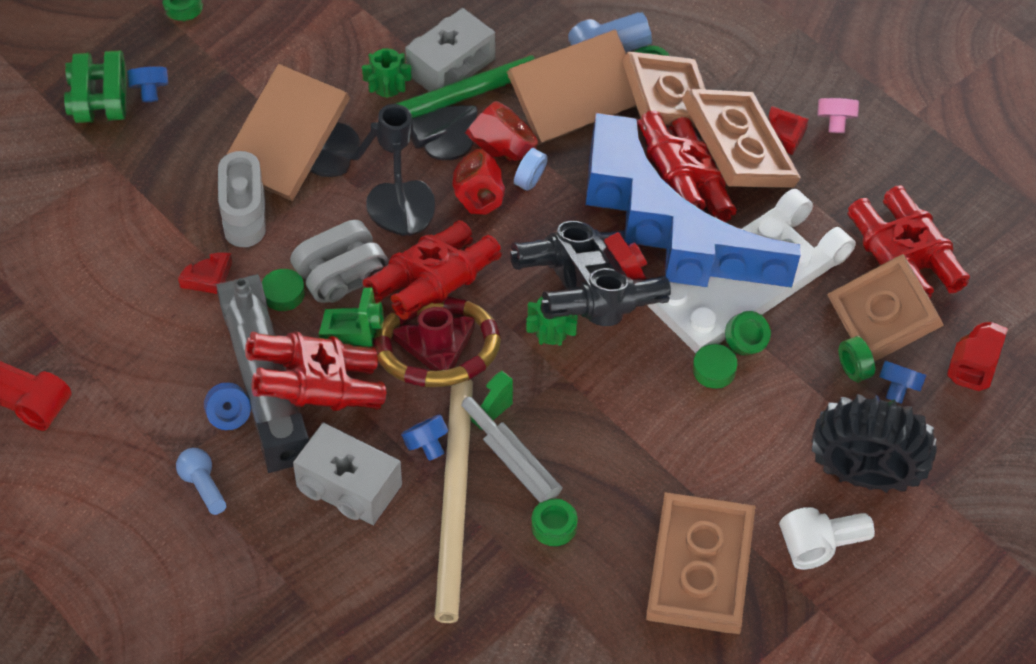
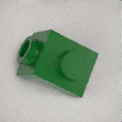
M363 288L359 308L325 309L319 338L327 339L330 336H335L343 344L373 347L376 330L383 328L384 320L382 304L375 303L373 288Z

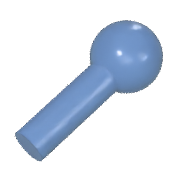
M200 448L186 449L178 456L176 461V471L179 477L186 482L194 483L211 514L217 515L222 513L226 508V502L210 476L212 470L210 456Z

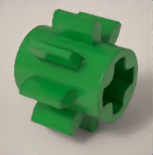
M389 48L380 49L374 54L370 53L368 55L369 65L362 66L363 81L368 82L369 92H375L382 97H393L400 92L404 93L405 81L412 80L411 65L405 64V54H399L397 51Z
M542 296L538 299L537 303H528L526 331L527 333L536 332L540 345L545 343L561 346L567 334L576 336V320H578V315L555 317L548 320L542 313L541 300H544Z

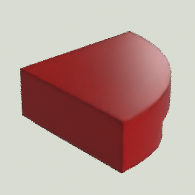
M771 106L768 120L786 152L793 155L807 129L809 119Z
M231 253L209 254L210 258L204 259L193 266L192 264L186 266L178 278L180 288L218 294L216 284L226 281L232 265Z

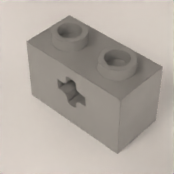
M464 8L452 16L444 18L436 27L421 37L415 38L405 47L406 64L411 65L412 79L430 92L471 77L495 60V32Z
M322 423L293 462L296 485L304 495L313 500L322 499L336 506L346 517L353 520L360 518L373 526L402 486L400 460L325 423Z

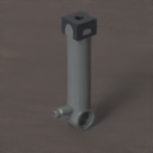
M256 274L216 284L222 314L229 330L247 397L250 401L267 471L272 473L294 467L293 462L309 442L301 412L299 413L298 408L287 399L266 396L256 397L252 394L251 389L252 377L258 367L286 371L283 364L258 360L249 361L245 355L246 341L250 337L251 332L275 336L260 277Z

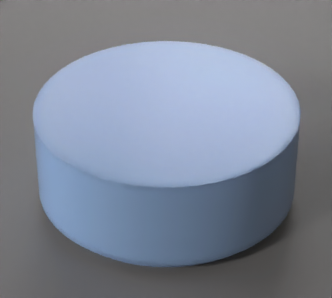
M531 148L522 159L516 171L514 184L526 191L531 190L544 172L547 164L546 154Z

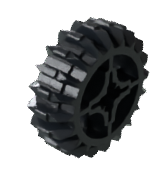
M858 394L855 400L841 397L839 403H828L826 410L820 412V416L815 422L811 442L813 443L812 452L815 453V462L824 466L825 473L836 474L839 482L847 481L857 487H865L870 490L880 489L887 493L890 489L906 492L908 486L917 487L922 479L928 478L929 471L932 470L936 457L937 446L935 445L937 438L933 435L934 427L926 424L925 416L913 414L911 406L900 407L896 405L895 399L886 402L880 400L877 395L874 399H866Z

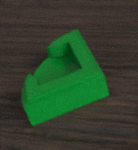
M502 370L487 383L486 387L491 391L480 406L492 420H495L513 404V379ZM471 417V422L475 424L479 429L483 430L477 424V422Z

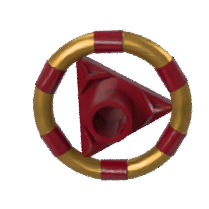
M447 296L443 303H430L406 320L401 319L392 311L383 320V328L377 329L374 347L377 351L379 363L395 378L407 384L421 387H445L469 381L484 372L497 356L501 336L497 322L483 308L468 300ZM452 315H457V316H462V317L453 318ZM419 316L418 324L402 326ZM476 322L482 331L484 339L483 348L478 355L459 367L454 368L475 330ZM392 335L396 343L430 370L407 366L400 362L393 354Z

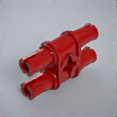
M652 110L644 113L641 116L643 120L639 119L637 126L648 146L646 156L650 163L655 165L659 176L681 197L699 209L704 210L707 207L711 216L725 223L732 218L731 215H735L737 209L725 189L726 182L720 170H718L706 143L698 138L691 120L687 117L677 118L672 122L673 126H669L667 129L660 112Z
M895 186L884 195L883 204L896 219L892 222H884L868 198L858 199L849 206L847 215L861 232L864 249L872 253L880 266L904 254L929 299L932 298L934 289L921 274V269L931 268L950 294L957 293L968 285L970 275L954 256L953 243L949 238H944L933 223V216L928 211L920 209L914 203L904 186Z
M458 220L436 235L422 236L417 244L403 253L393 254L387 266L371 277L365 278L362 283L365 288H373L375 303H380L385 297L404 287L405 289L391 296V301L393 302L391 305L397 316L406 320L430 303H443L447 299V295L461 286L472 284L479 271L501 258L502 253L499 252L501 246L493 236L485 235L480 241L469 248L460 250L472 244L473 238L470 237L472 235L470 227L464 221Z
M296 331L286 336L251 332L250 337L247 338L245 345L247 360L283 364L286 368V371H277L258 367L256 373L253 374L251 382L252 394L256 397L266 396L287 399L296 407H303L305 404L330 407L333 411H340L345 409L346 406L379 410L382 408L381 405L385 403L386 386L383 382L351 379L346 373L350 371L372 375L379 361L375 347L343 344L335 336H330L327 339L302 336L300 332Z

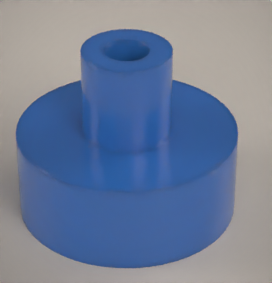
M142 67L127 71L128 87L141 88L142 102L158 101L157 87L168 85L166 67Z
M884 361L879 374L880 378L891 381L885 398L889 400L895 399L896 402L901 404L908 388L921 392L927 376L888 361Z
M220 383L208 391L204 400V410L208 420L213 426L221 430L239 428L247 421L250 415V401L245 391L234 383Z
M440 414L410 427L402 432L401 436L408 451L422 447L428 461L444 454L438 438L445 435L449 430Z

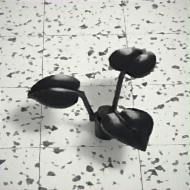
M399 104L386 105L379 111L378 123H371L370 132L361 145L359 136L352 127L337 122L310 172L323 177H335L345 174L349 170L350 159L359 160L377 136L378 143L387 152L393 153L395 184L382 183L370 191L366 200L367 213L375 224L387 231L401 236L416 235L425 230L432 221L435 212V198L430 187L423 181L412 180L402 183L401 151L409 144L411 139L415 148L424 147L426 153L434 159L454 160L463 157L471 150L474 143L465 132L477 119V106L443 107L412 118L410 111L406 107Z

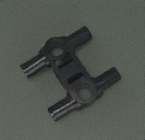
M567 221L558 226L557 232L550 233L545 239L511 244L513 251H510V260L515 270L535 266H549L554 269L567 289L552 292L544 291L542 293L544 300H541V309L544 317L548 320L555 317L581 315L596 325H617L621 322L624 314H630L636 307L668 303L670 300L668 295H671L670 282L666 276L642 280H632L630 277H627L604 242V239L616 232H619L625 241V229L612 232H598L584 222Z

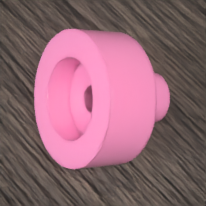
M841 98L819 99L818 116L830 118V133H845L846 119L858 118L859 101Z

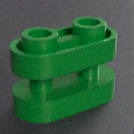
M122 50L105 51L104 64H93L90 53L73 54L72 62H66L65 66L68 86H71V92H65L64 94L67 116H74L76 123L93 122L94 110L105 109L108 121L125 120L126 68ZM95 80H103V93L95 94Z

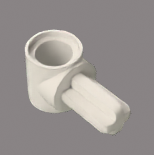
M801 508L785 515L779 524L793 565L798 569H812L821 566L833 557L837 546L871 540L875 534L872 518L865 513L830 520L826 514H820L815 508Z

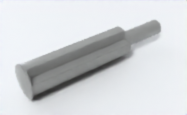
M466 397L462 401V407L486 432L487 436L483 438L485 443L539 503L555 499L561 493L562 486L504 422L497 426L472 397Z

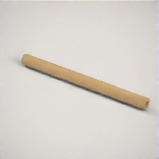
M472 380L451 385L435 619L441 623H454L458 620L471 426V416L462 407V401L466 397H472Z

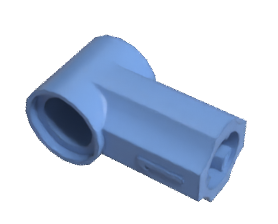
M638 12L602 25L595 20H585L575 25L568 36L572 46L616 29L625 52L652 44V34L649 29L648 20L643 12Z

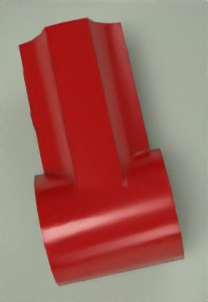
M0 361V405L13 410L17 417L28 426L40 431L47 430L72 396L70 387L52 373L42 371L35 376Z

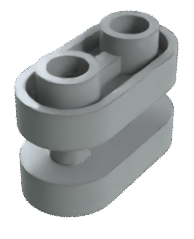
M236 151L229 153L221 159L218 165V201L226 240L234 246L250 247L259 243L266 232L265 196L260 163L257 157L249 152Z
M350 220L299 244L292 252L290 262L296 272L303 279H307L306 286L316 301L332 303L342 299L346 294L363 287V280L387 266L389 259L378 244L372 243L373 237L364 223L360 220Z

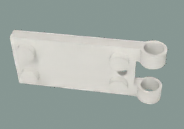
M792 189L780 198L773 209L742 228V230L766 238L800 244L801 256L792 288L710 277L708 287L670 282L671 295H668L670 298L669 302L649 304L647 306L697 353L700 348L706 345L720 344L726 340L725 328L733 316L744 311H754L763 315L833 266L843 263L853 252L856 242L844 230L836 227L823 236L818 246L812 247L792 227L798 226L808 217L812 211L813 203L798 189Z

